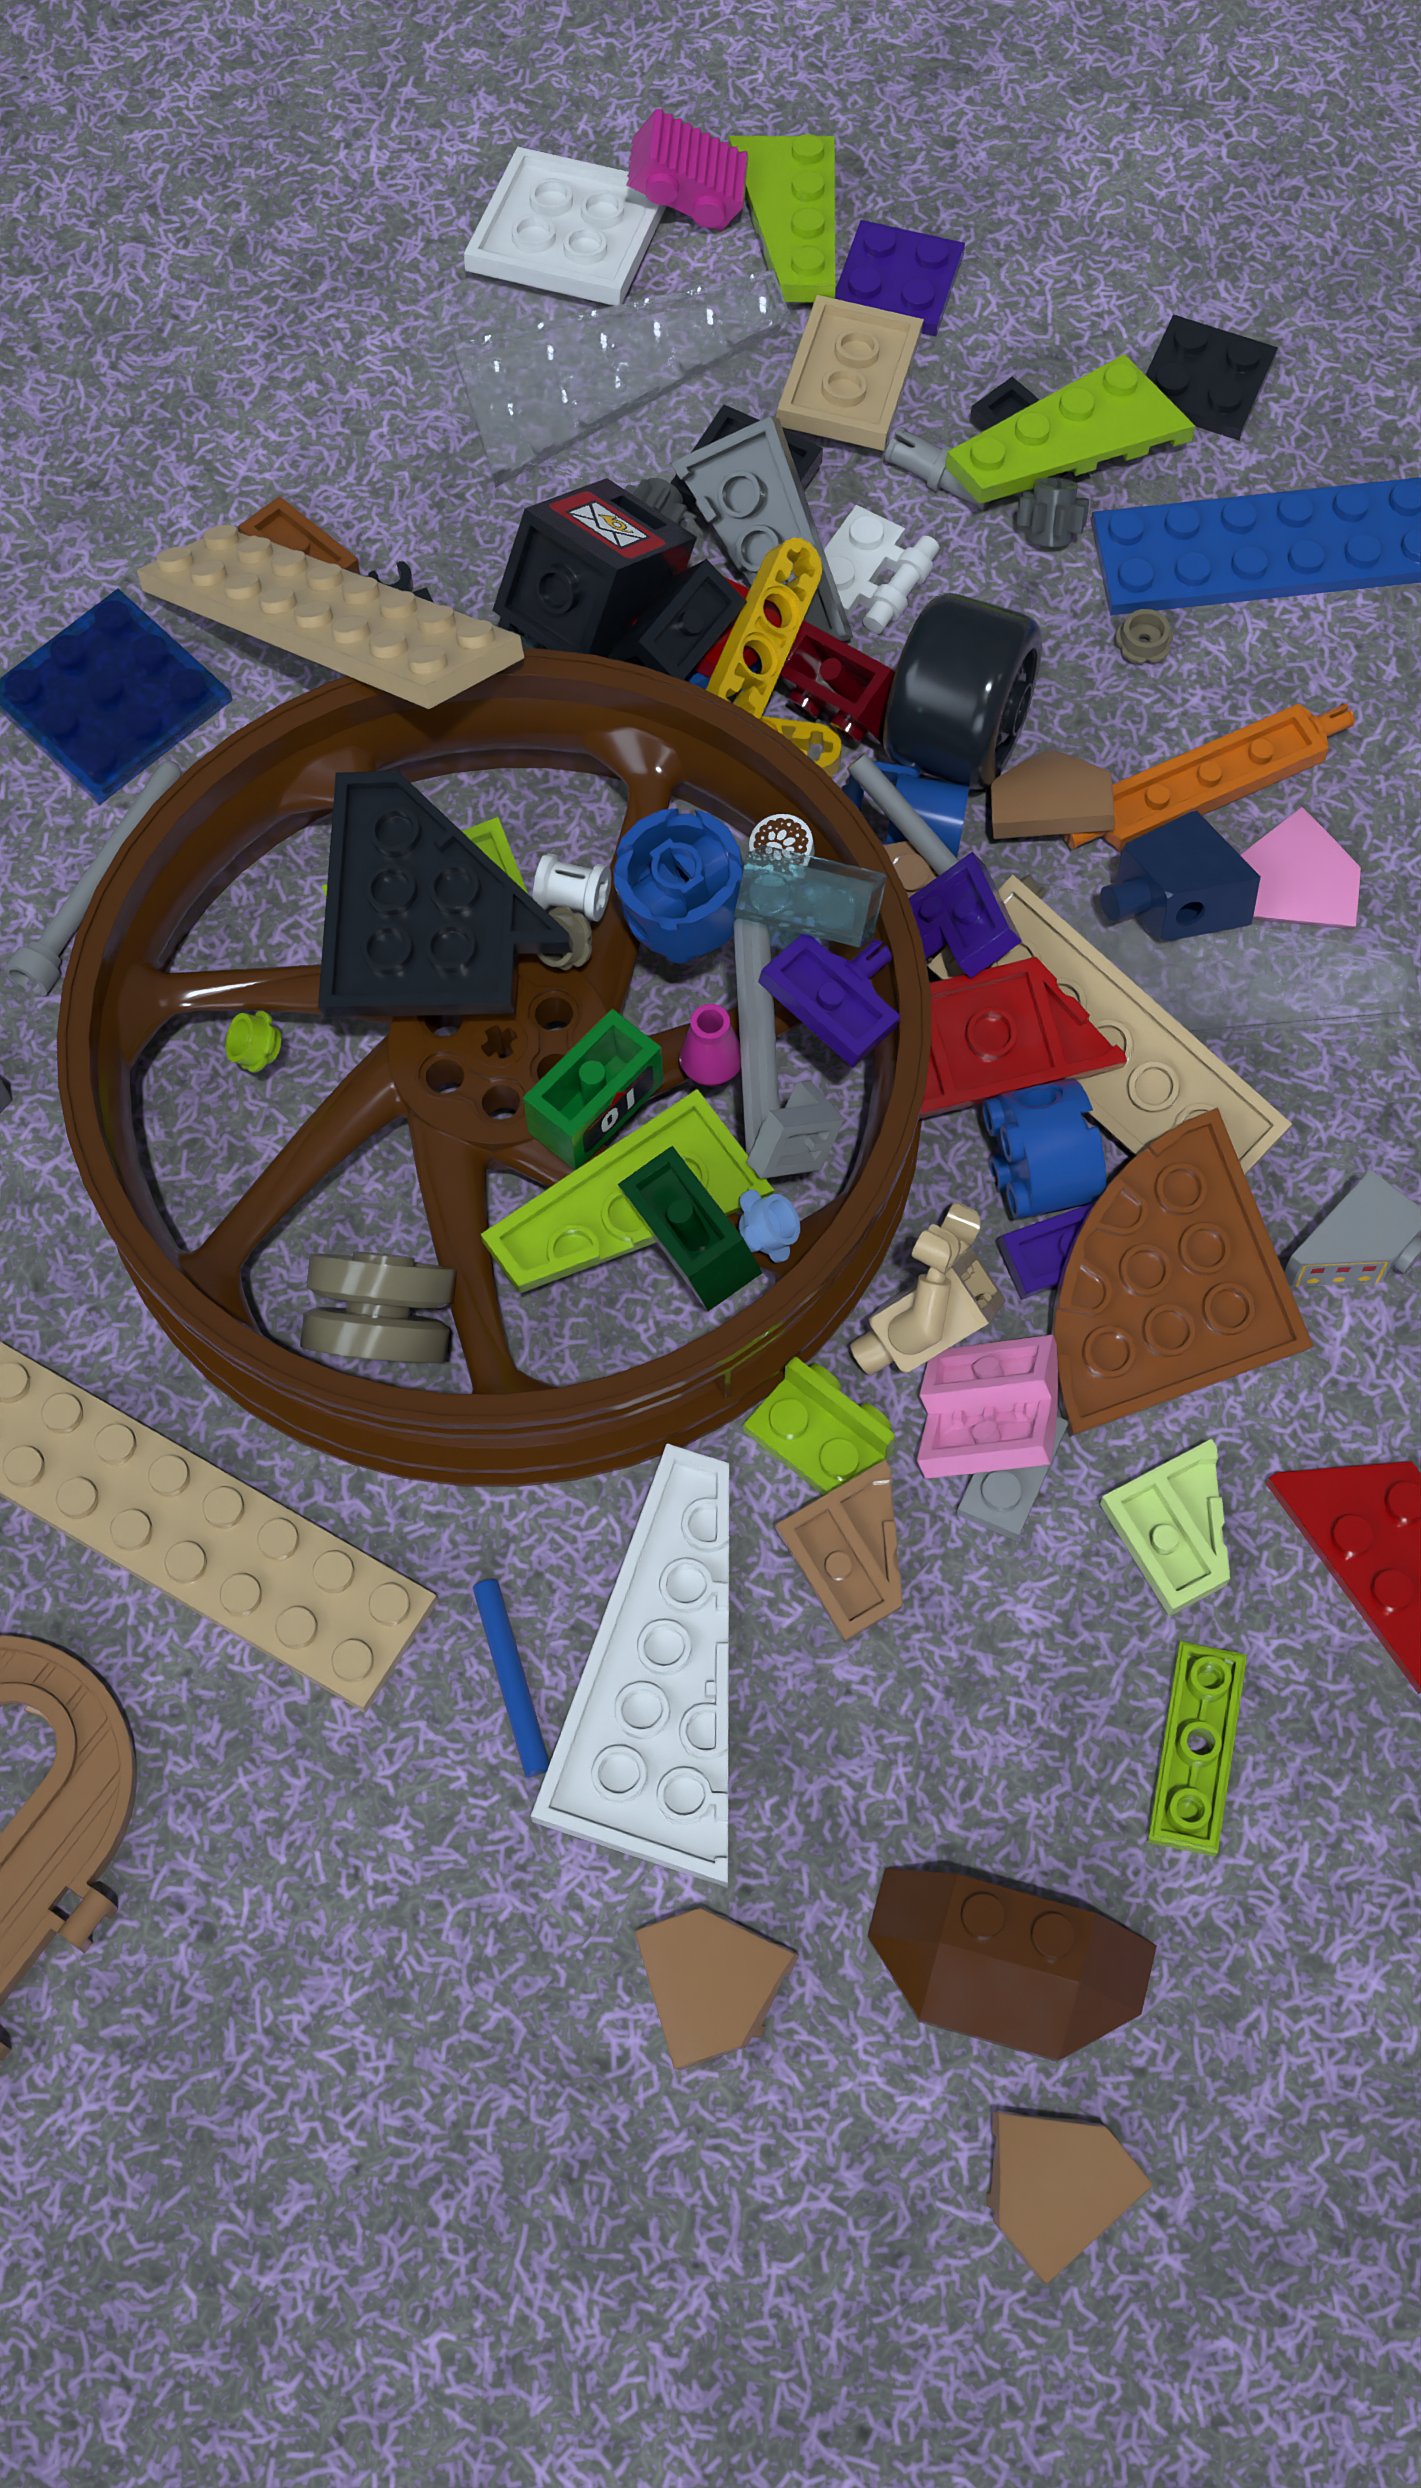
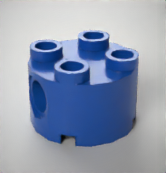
M678 808L660 810L639 820L621 838L616 851L617 862L615 864V871L613 869L614 885L624 917L635 938L653 952L664 954L665 958L671 962L687 963L696 956H702L723 946L734 935L733 923L736 918L749 915L750 903L740 847L730 829L710 813L695 810L696 815L688 813L679 814Z
M1070 1078L1002 1093L997 1097L983 1101L985 1124L990 1136L996 1137L998 1150L997 1155L989 1157V1168L992 1177H998V1182H994L997 1193L1007 1191L1009 1206L1015 1219L1031 1218L1096 1202L1106 1189V1165L1098 1126L1088 1128L1084 1117L1081 1115V1113L1093 1111V1108L1080 1082Z

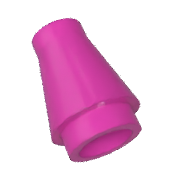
M716 1004L702 1005L691 1016V1025L680 1048L679 1061L685 1074L692 1080L704 1086H719L732 1079L741 1068L740 1041L730 1024L729 1014L724 1008Z

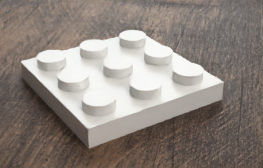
M517 147L464 252L465 271L621 307L667 205L652 203L645 194L626 186L629 179L627 177L629 172Z

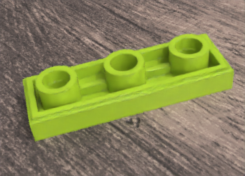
M1182 1641L1179 1642L1147 1843L1216 1857L1218 1854L1247 1660L1246 1654ZM1193 1736L1203 1738L1210 1747V1753L1206 1755L1195 1754L1190 1750L1187 1739Z

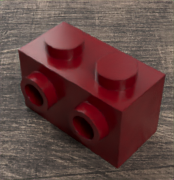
M803 621L778 677L792 691L787 700L800 711L814 719L818 717L820 712L832 717L831 726L858 744L865 736L884 747L885 713L895 672L881 662L812 624Z

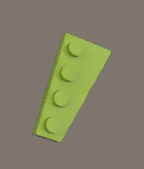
M1122 354L947 451L945 468L979 504L1033 489L1035 481L1039 478H1047L1063 472H1073L1077 476L1096 470L1098 462L1124 455L1127 461L1147 455L1151 446L1170 441L1173 447L1191 442L1195 425L1125 354Z

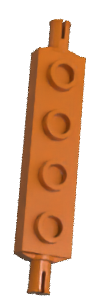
M1298 703L1112 785L1115 830L1063 834L1066 842H1069L1068 846L1071 849H1076L1082 844L1103 836L1120 852L1126 843L1187 813L1197 810L1201 815L1218 809L1324 762L1329 750L1327 737L1346 728L1353 727L1355 725L1352 710L1348 711L1349 706L1346 703H1342L1338 707L1315 716Z

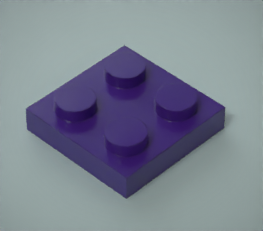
M860 220L835 290V299L924 319L922 334L936 337L964 257L965 243Z

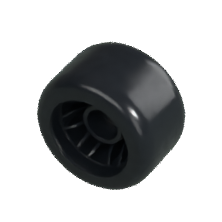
M942 593L931 598L921 610L908 635L893 677L883 731L884 750L889 759L896 765L913 768L922 775L945 782L969 785V789H985L991 786L1005 769L1014 751L1033 697L1042 653V632L1037 622L1021 612L961 594Z

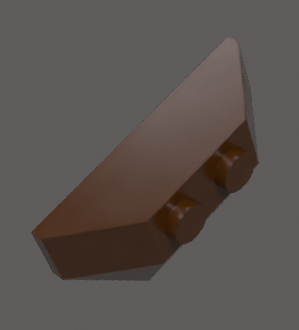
M885 1868L867 1936L918 2022L1055 2062L1061 2061L1142 2014L1157 1947L1154 1943L1095 1912L957 1873Z

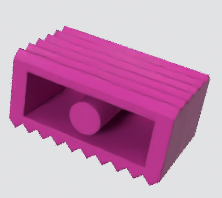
M655 109L631 142L633 146L630 150L632 154L629 159L631 162L628 167L630 171L627 175L629 179L626 186L645 194L652 203L667 205L692 217L695 223L702 227L723 231L744 207L748 167L747 151L739 152L738 146L730 147L729 142H720L719 137L711 138L710 132L702 133L701 128H693L691 123L683 124L682 118L674 119L672 113L664 114L663 109Z

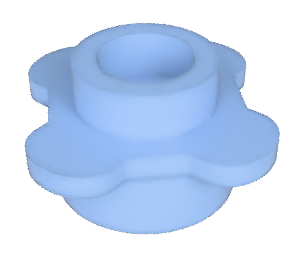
M751 1189L744 1192L740 1197V1205L744 1214L740 1218L739 1228L740 1234L746 1241L750 1251L756 1252L760 1250L767 1253L775 1263L787 1260L790 1255L789 1245L795 1243L800 1234V1221L794 1206L786 1197L780 1194H772L761 1198L756 1190Z

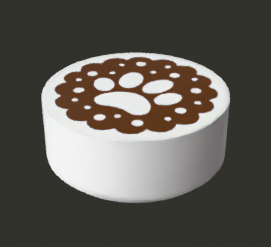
M776 814L765 818L754 828L749 840V849L755 868L761 875L773 881H790L798 878L809 869L814 859L815 849L811 831L806 823L793 815Z

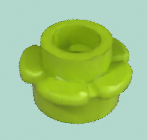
M258 1011L255 1016L240 1013L232 1020L226 1034L225 1051L227 1058L233 1063L240 1064L243 1069H248L252 1073L259 1072L266 1064L272 1063L276 1059L281 1047L280 1031L278 1028L271 1026L273 1020L269 1013Z

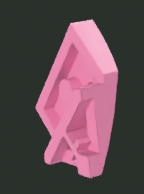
M1303 807L1241 854L1242 858L1261 876L1253 919L1348 929L1356 927L1361 867Z

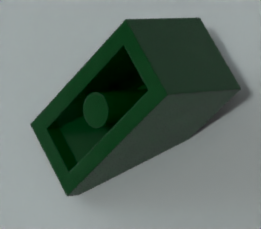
M673 1146L618 1183L619 1188L666 1256L708 1312L763 1273L742 1235Z

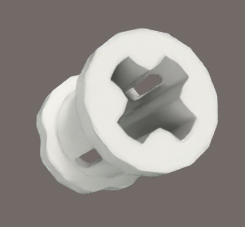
M550 853L543 855L535 874L533 899L544 910L550 908L551 905L557 907L566 906L571 910L584 912L586 919L598 922L605 911L611 887L610 866L597 864L591 869L560 862L558 855Z

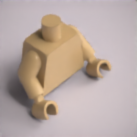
M953 1202L941 1227L932 1224L928 1230L923 1231L914 1246L912 1257L930 1266L928 1274L919 1275L916 1283L885 1302L869 1318L873 1329L850 1344L855 1359L868 1375H874L894 1361L904 1374L912 1371L989 1324L1005 1303L1006 1299L971 1248L981 1223L977 1211L959 1202Z

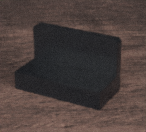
M705 559L675 575L608 656L611 659L623 662L637 655L648 668L684 680L747 601L708 559Z

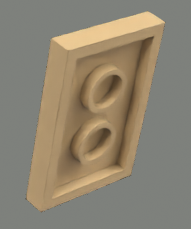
M817 295L777 407L776 418L780 420L781 426L884 451L921 338L924 319Z

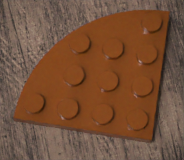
M1218 1107L1185 1121L1160 1136L1133 1158L1107 1185L1106 1189L1096 1200L1072 1242L1060 1276L1054 1303L1052 1335L1057 1343L1058 1402L1063 1419L1068 1422L1067 1432L1069 1437L1314 1347Z

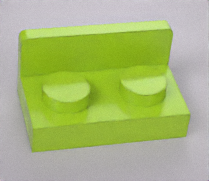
M794 1356L785 1366L784 1380L743 1424V1432L824 1496L886 1459L888 1461L894 1452L896 1436L891 1431L892 1425L890 1421L877 1408L868 1403H862L860 1406L841 1392L842 1387L839 1381L827 1369L816 1363H812L809 1367Z

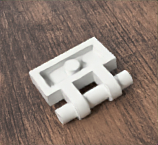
M856 505L825 547L824 552L847 619H849L858 604H861L870 609L863 619V624L871 632L880 634L890 620L896 621L899 619L908 605L906 597L915 584H922L927 579L933 569L932 560L940 547L932 537L921 536L914 547L904 550L899 546L905 539V528ZM884 568L896 572L888 584L880 586L873 584Z

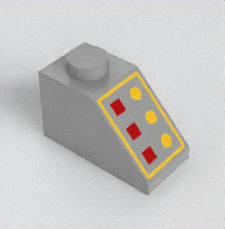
M1370 1169L1292 1254L1284 1271L1288 1284L1291 1287L1382 1283L1395 1267L1402 1273H1407L1421 1257V1207Z

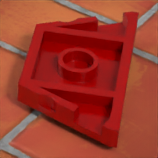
M1037 957L984 969L972 978L964 974L929 983L931 990L932 1042L925 1096L918 1119L981 1104L985 1099L997 1097L1002 1093L1070 1078L1076 1080L1120 1069L1127 1063L1126 1055L1117 1044L1113 1047L1088 1020L1090 1014L1074 997L1063 993L1058 987L1057 978Z
M1412 1461L1277 1472L1270 1476L1266 1482L1267 1487L1419 1695L1421 1693V1472Z

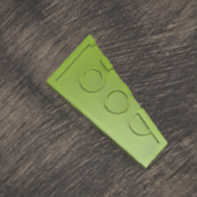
M812 134L801 136H728L730 147L738 146L739 152L747 151L748 153L744 198L748 199L756 234H760L763 242L764 257L780 302H814L817 295L835 299V136H816Z
M696 1089L481 1234V1239L519 1293L654 1244L657 1241L625 1197L618 1183L671 1146L675 1148L726 1216L743 1210L740 1205V1197L744 1192L753 1189L759 1193L761 1198H765L774 1194L775 1190L765 1178L761 1179L747 1163L749 1156L699 1090Z

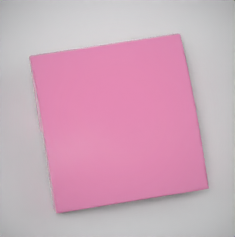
M1053 1335L948 1348L928 1360L919 1395L928 1416L917 1458L925 1479L1051 1465L1058 1405L1057 1343Z

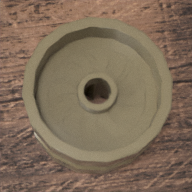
M353 1251V1256L311 1253L306 1287L321 1297L346 1300L347 1306L346 1308L316 1307L303 1313L300 1347L321 1353L366 1359L416 1363L446 1362L450 1328L438 1319L410 1315V1307L442 1308L452 1303L456 1269L414 1262L415 1258L383 1253Z

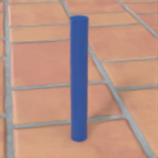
M496 1579L485 1580L475 1584L473 1592L525 1778H530L546 1773L550 1762L499 1582Z

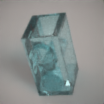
M762 845L746 855L734 917L861 947L874 937L887 874Z

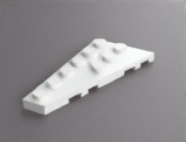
M666 1444L534 1805L531 1819L532 1822L728 1888L729 1463Z

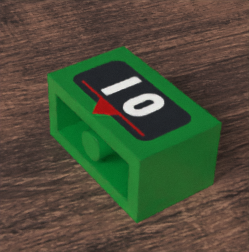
M611 1009L522 1098L528 1133L571 1168L577 1170L664 1083L661 1046L614 1009Z

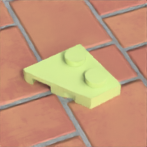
M1212 1439L1102 1496L1100 1506L1169 1617L1226 1587L1230 1580L1228 1551L1224 1545L1222 1531L1225 1523L1222 1497H1219L1216 1472L1218 1453L1217 1446Z

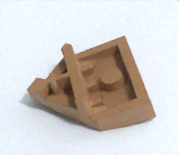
M1049 749L997 777L991 784L994 839L1115 830L1111 772L1082 759Z
M698 1908L634 1931L673 2068L683 2070L747 2047L752 2037L760 2038L767 2027L764 2025V2021L784 1976L791 1975L799 1954L767 1940L735 1923V1920L725 1915L716 1914L704 1908Z
M994 2110L991 2134L996 2136L991 2191L986 2192V2206L994 2210L993 2222L1036 2277L1047 2285L1147 2192L1153 2184L1109 2129L1100 2123H1090L1082 2118L1068 2117L1067 2119L1020 2115L1016 2112Z

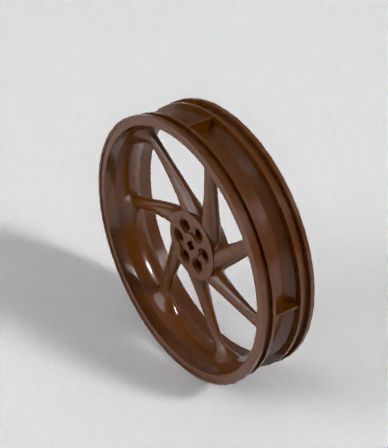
M523 648L524 659L430 709L346 676L328 682L280 704L237 730L194 763L154 802L122 843L97 885L75 936L62 985L57 1028L58 1089L67 1138L84 1187L111 1239L116 1244L120 1258L145 1306L173 1345L212 1385L253 1417L300 1444L348 1464L403 1479L460 1487H523L576 1481L646 1462L663 1455L666 1444L680 1448L685 1447L734 1421L775 1390L784 1380L785 1366L794 1356L805 1364L809 1362L853 1312L884 1261L902 1220L916 1171L922 1118H918L925 1096L932 1042L931 990L922 938L907 892L886 849L857 806L831 777L790 740L743 708L695 684L644 666L591 654ZM498 768H548L597 774L622 780L629 788L627 810L610 863L611 887L605 911L598 922L588 920L592 930V952L587 962L582 966L577 967L573 965L571 969L563 970L545 964L537 953L518 954L515 1014L346 1017L386 1023L390 1026L389 1033L341 1081L307 1119L206 1241L192 1252L179 1249L154 1204L139 1160L131 1116L130 1070L159 1028L174 1014L193 1011L253 1010L323 1015L318 1008L321 964L198 972H164L180 943L218 896L242 872L277 844L317 819L333 812L336 772L399 771L411 783L447 774ZM671 796L684 800L714 815L749 838L757 824L765 818L776 814L793 815L801 819L809 827L815 849L811 866L798 878L828 911L830 929L856 935L851 941L829 938L828 951L851 961L872 940L881 941L880 950L886 946L891 952L892 960L885 964L869 980L876 994L901 1016L896 1029L873 1049V1085L868 1121L855 1168L845 1190L825 1207L800 1221V1234L797 1241L789 1245L790 1255L787 1260L775 1263L767 1253L760 1250L752 1252L759 1267L773 1274L775 1285L757 1301L715 1330L663 1357L611 1376L565 1387L534 1379L516 1369L509 1352L497 1297L492 1255L481 1239V1234L489 1229L486 1169H512L548 1187H552L575 1171L528 1133L522 1098L611 1009H614L620 1015L622 1013L641 942L635 938L624 917L614 885L613 869L615 871V864L617 862L616 851L621 838L639 820L660 810L668 809ZM773 996L776 1037L804 1024ZM737 1006L726 1011L730 1017V1024L740 1041ZM553 1021L568 1023L566 1027L559 1030L543 1028L547 1023ZM690 1023L647 1035L662 1048L664 1083L647 1100L692 1080L685 1074L679 1061L680 1048L691 1025ZM452 1026L459 1028L449 1036L434 1034L443 1027ZM503 1054L505 1058L500 1059L498 1055ZM446 1082L460 1084L455 1091L449 1093L434 1091L439 1085ZM500 1108L516 1110L514 1115L506 1119L490 1117L492 1112ZM405 1117L408 1121L417 1178L438 1265L456 1269L453 1302L449 1305L473 1388L471 1394H446L393 1387L340 1373L293 1354L262 1335L242 1289L240 1268L257 1244L332 1169L368 1138L394 1119ZM603 1144L584 1164L610 1147ZM737 1213L728 1215L727 1217L740 1233L739 1222L741 1215Z

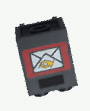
M608 478L529 506L524 509L492 610L501 616L498 627L515 634H519L521 630L549 650L591 654L611 659L608 655L630 630L633 623L640 618L675 575L686 570L697 536Z

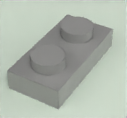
M1058 1416L1051 1464L1068 1426L1067 1420ZM1051 1465L974 1473L958 1507L957 1516L1018 1541Z

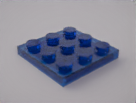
M118 588L0 678V712L98 805H101L233 700L230 690Z

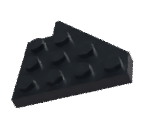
M399 771L336 772L318 1008L323 1016L515 1014L518 954L573 952V942L569 932Z

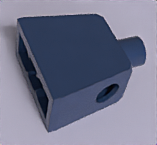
M1196 810L1126 843L1121 850L1117 882L1104 886L1101 889L1100 901L1102 909L1110 921L1116 922L1136 915L1157 939L1172 941L1251 925L1261 876Z

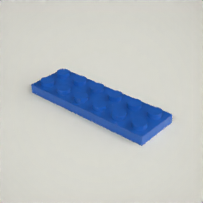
M1421 477L1103 510L1092 513L1091 525L1110 616L1130 614L1140 609L1159 611L1421 583Z

